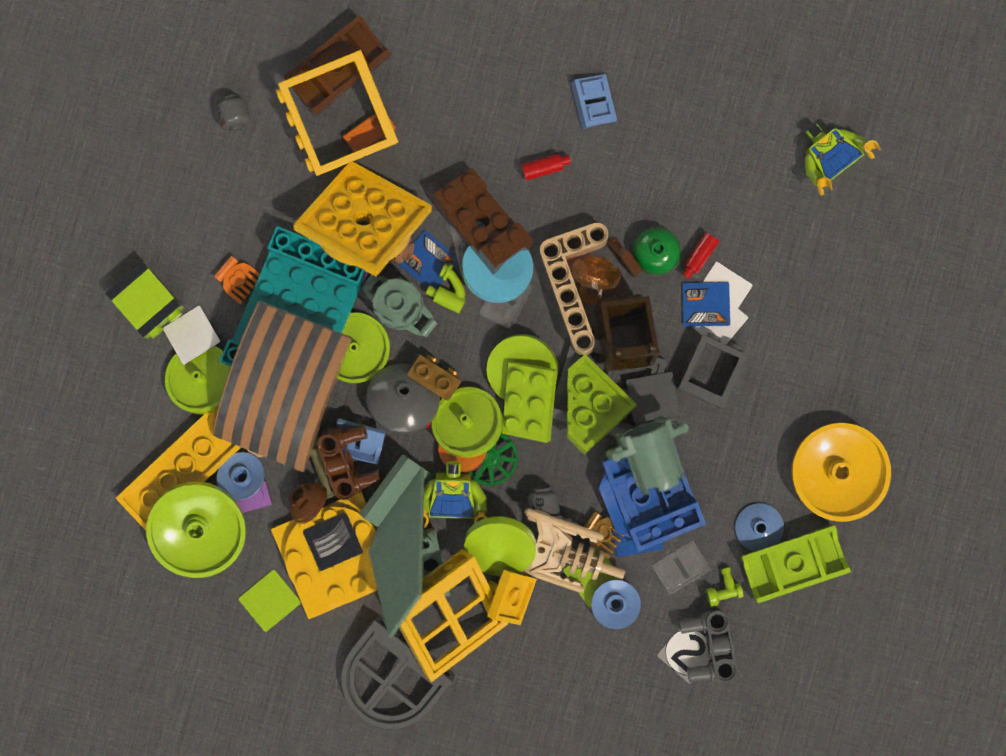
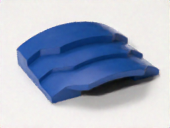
M627 457L619 461L610 459L602 461L605 473L599 483V491L616 532L632 538L638 552L706 525L685 473H683L684 479L678 478L679 484L670 489L659 492L658 488H647L649 494H642L640 489L637 488Z

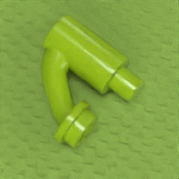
M445 263L439 277H442L444 281L448 278L454 287L455 293L441 286L439 289H436L429 285L426 295L433 297V302L460 314L466 301L465 289L456 273L452 270L453 264L448 265Z

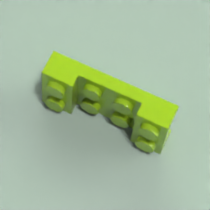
M833 524L811 531L808 534L740 555L756 603H761L851 572L838 541L836 526Z

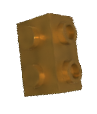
M429 354L425 357L419 355L407 375L441 398L449 401L455 390L462 383L458 379L460 374L447 367L446 371L437 366L440 361Z

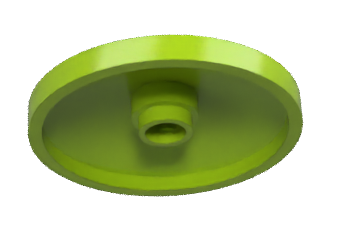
M187 482L170 488L156 500L148 516L146 536L152 554L165 568L184 577L203 578L222 572L237 559L245 541L246 522L241 507L228 492L210 483Z

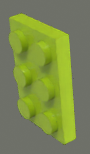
M515 361L508 363L502 434L545 443L551 441L557 369Z

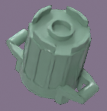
M371 274L361 286L367 298L373 303L374 313L379 320L393 330H407L415 335L427 338L438 324L424 306L422 295L412 282L410 283L402 278L389 280L384 276H374ZM379 280L383 284L377 287L375 295H373L370 291ZM424 315L429 319L419 331L414 325Z
M665 416L656 417L655 421L634 427L622 435L620 433L615 434L618 447L608 450L606 457L613 461H619L627 457L637 488L640 489L642 494H649L647 488H658L659 492L665 491L678 485V478L684 479V470L673 438L688 432L689 427L682 422L672 424L670 417L665 419Z

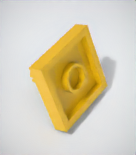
M503 570L499 584L494 581L488 582L494 598L487 617L497 621L521 625L537 579Z

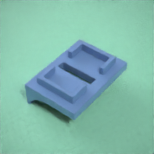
M606 74L576 79L571 82L582 130L617 121ZM604 97L605 101L585 105L587 100Z
M338 418L336 428H343L345 430L361 424ZM365 426L368 438L361 440L360 447L355 446L356 442L349 443L347 448L353 459L378 465L386 431Z

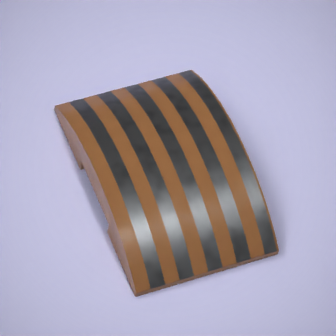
M259 301L229 372L219 404L213 436L304 472L320 429L321 419L333 386L337 382L352 337Z

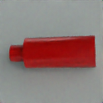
M558 153L523 163L521 166L525 180L528 181L563 171V166L571 164L569 155L560 157Z
M705 232L683 263L685 269L681 274L687 279H690L693 273L698 274L720 241Z

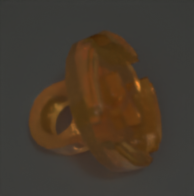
M585 257L584 261L576 260L571 271L572 277L581 284L579 291L581 300L593 305L602 300L605 289L616 287L621 277L618 267L615 269L610 261L597 257ZM586 289H596L598 294L591 296L586 293Z

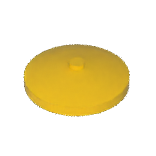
M834 423L814 430L800 443L792 461V482L798 498L814 514L832 521H852L868 515L882 502L890 485L891 464L884 446L871 432L854 424Z

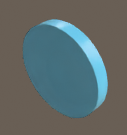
M470 246L467 248L462 261V276L469 290L477 297L493 303L508 302L519 297L527 289L533 274V261L528 250L520 251L510 258L494 275Z

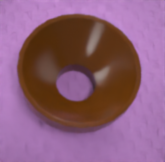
M318 482L298 485L289 496L291 517L300 524L308 523L314 519L326 502V487Z

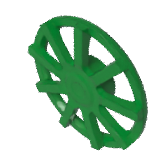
M502 433L500 437L508 443L497 450L496 442L487 451V456L482 461V467L475 475L472 471L467 472L471 474L473 480L480 484L488 486L501 484L512 476L517 467V449L512 440ZM509 447L512 448L514 458L501 457L502 452ZM501 461L513 462L509 473L500 465ZM486 468L489 469L490 481L480 479ZM494 468H498L505 477L495 481Z

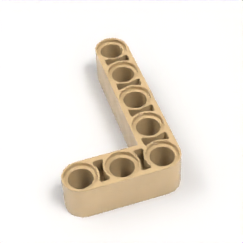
M593 223L547 239L540 247L541 259L572 347L577 354L582 356L588 355L593 351L595 341L567 260L595 251L606 245L608 230L601 223ZM594 231H600L603 233L604 238L600 241H594L590 235ZM571 239H578L581 245L577 249H571L567 243ZM548 247H555L558 253L554 257H548L544 251ZM561 269L565 271L566 276L562 280H556L552 276L553 272ZM564 292H571L574 295V299L570 303L563 302L560 297ZM579 315L582 318L581 324L578 326L571 325L568 321L570 316ZM585 337L589 339L590 346L586 349L579 348L576 344L579 338Z

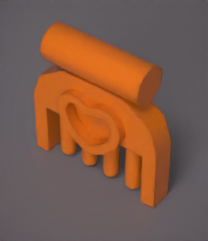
M230 256L213 277L219 282L223 281L225 292L241 305L243 301L234 295L232 291L242 299H246V296L237 288H241L244 292L250 294L251 291L245 285H248L251 289H254L255 286L246 279V276L254 283H257L258 279L251 275L249 271L258 278L260 273L246 263L237 264L238 261Z

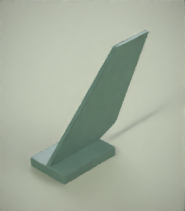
M403 454L359 513L364 519L378 527L369 549V556L388 636L391 638L422 597L424 487L429 480L436 478L432 473Z

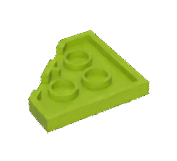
M583 355L567 371V438L583 454H586L636 408L637 404L587 355Z

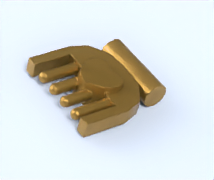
M594 511L584 527L603 533L604 539L598 540L597 543L589 539V544L595 547L594 550L598 553L601 550L598 547L601 546L612 554L614 551L602 542H607L612 547L617 548V544L611 541V539L613 538L617 542H621V539L611 531L616 532L611 518L601 519L602 515ZM604 552V557L609 560L611 556Z

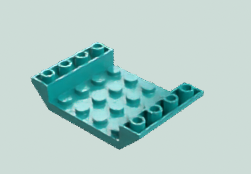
M276 226L267 248L269 255L232 340L228 339L219 362L232 367L241 340L259 301L343 333L361 290L366 271L358 266H351L332 258L318 243L311 239Z

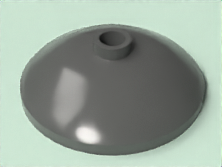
M394 364L383 368L372 378L367 389L366 403L370 415L377 424L391 432L407 434L419 431L434 419L439 408L440 396L407 375L413 366L411 364ZM405 389L408 391V394L403 395L400 393V390Z

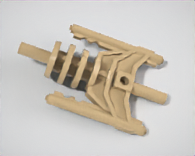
M528 508V510H525L528 520L537 522L539 535L535 539L536 553L532 564L519 574L529 575L579 593L584 591L580 581H571L569 577L562 578L560 574L554 573L561 572L566 563L571 565L569 572L572 574L575 573L577 567L581 568L580 577L585 578L587 571L592 573L591 580H596L600 571L623 579L625 570L604 563L605 553L600 550L598 556L593 555L595 547L589 546L587 553L582 552L583 543H579L576 550L571 548L573 538L569 534L575 536L578 534L583 539L589 538L590 541L597 543L598 540L604 539L603 533L553 517L549 513L537 509Z

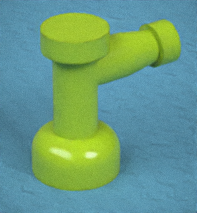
M730 567L721 570L726 589L716 591L715 588L706 589L710 608L718 606L720 600L736 596L738 598L743 597L741 584L734 583Z

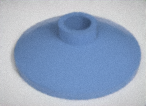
M235 453L218 469V487L228 492L235 500L248 499L261 488L265 477L264 467L261 461L250 453ZM243 475H247L246 480L244 482H240V478Z
M763 503L751 504L745 507L738 515L735 523V532L739 542L745 548L754 551L778 544L784 533V522L779 512L772 506ZM760 523L765 526V530L762 533H759L756 529Z
M610 580L603 583L597 588L592 598V611L595 618L603 626L610 629H622L631 625L638 617L641 608L638 592L632 585L622 580ZM614 599H618L620 601V606L618 608H613L611 606V602Z

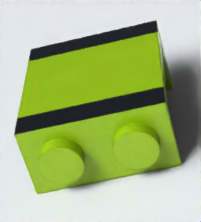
M142 261L105 294L143 338L148 339L151 337L153 339L164 330L162 328L164 324L168 321L172 323L182 315L181 310L184 306L172 296L153 274V270L149 265Z

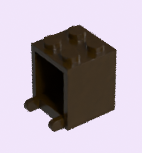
M635 294L623 300H618L617 297L603 300L596 313V322L605 372L653 366L659 355L650 296L642 297V294ZM628 316L633 318V324L610 327L609 319Z

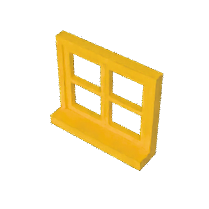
M463 549L422 578V597L399 627L426 678L431 682L508 625L507 622L490 618V620L469 636H465L457 619L480 601L488 613L494 594L475 557ZM469 576L478 595L453 613L444 594ZM436 600L445 620L420 638L411 618ZM449 625L458 644L433 662L424 643Z

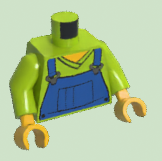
M816 124L806 132L814 143L805 151L806 175L817 186L819 195L823 196V187H829L832 191L831 180L865 155L862 151H865L867 156L873 159L875 156L871 150L878 149L881 151V148L877 141H869L859 134L845 129L838 130L834 128L828 134H825L819 125Z
M447 461L446 473H436V478L429 480L424 487V528L427 527L429 518L426 515L428 513L430 518L475 519L474 524L487 518L485 516L487 514L486 495L478 482L472 480L471 474L461 473V462Z

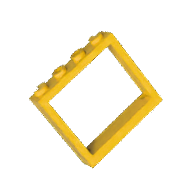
M361 50L278 83L280 88L276 90L281 104L286 102L289 112L285 113L291 127L296 125L299 134L295 138L300 150L306 149L308 158H305V162L309 171H315L316 176L399 143ZM354 61L386 139L320 166L288 88Z

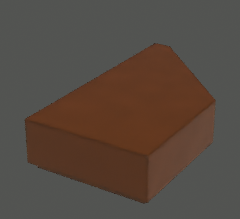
M616 237L607 242L633 278L642 272V268L631 253L621 245Z

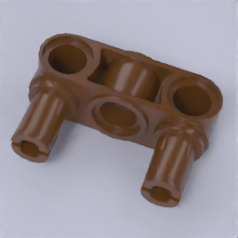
M364 424L345 430L343 428L328 427L322 432L317 443L325 473L329 478L335 496L341 500H349L355 494L362 492L363 488L375 486L383 482L380 469L363 474L356 473L351 453L347 448L349 443L368 438ZM330 437L334 439L336 444H328L325 438ZM346 482L350 484L352 488L345 489L344 487H342L341 483Z

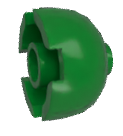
M653 227L639 234L634 241L632 253L633 258L644 273L657 276L665 275L674 269L679 262L681 248L675 234L665 228Z

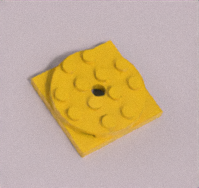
M352 161L345 166L294 223V230L318 243L332 258L351 266H358L377 276L391 259L395 258L405 249L411 235L431 213L432 205ZM362 221H367L369 224H368V225H359V224H357V223H358V222H362Z
M362 492L355 494L349 500H338L324 506L318 515L308 523L300 524L295 520H291L271 529L286 564L288 575L296 588L308 619L377 591L369 556V549L377 526L359 515L367 504ZM347 513L363 553L320 571L303 531L340 514Z

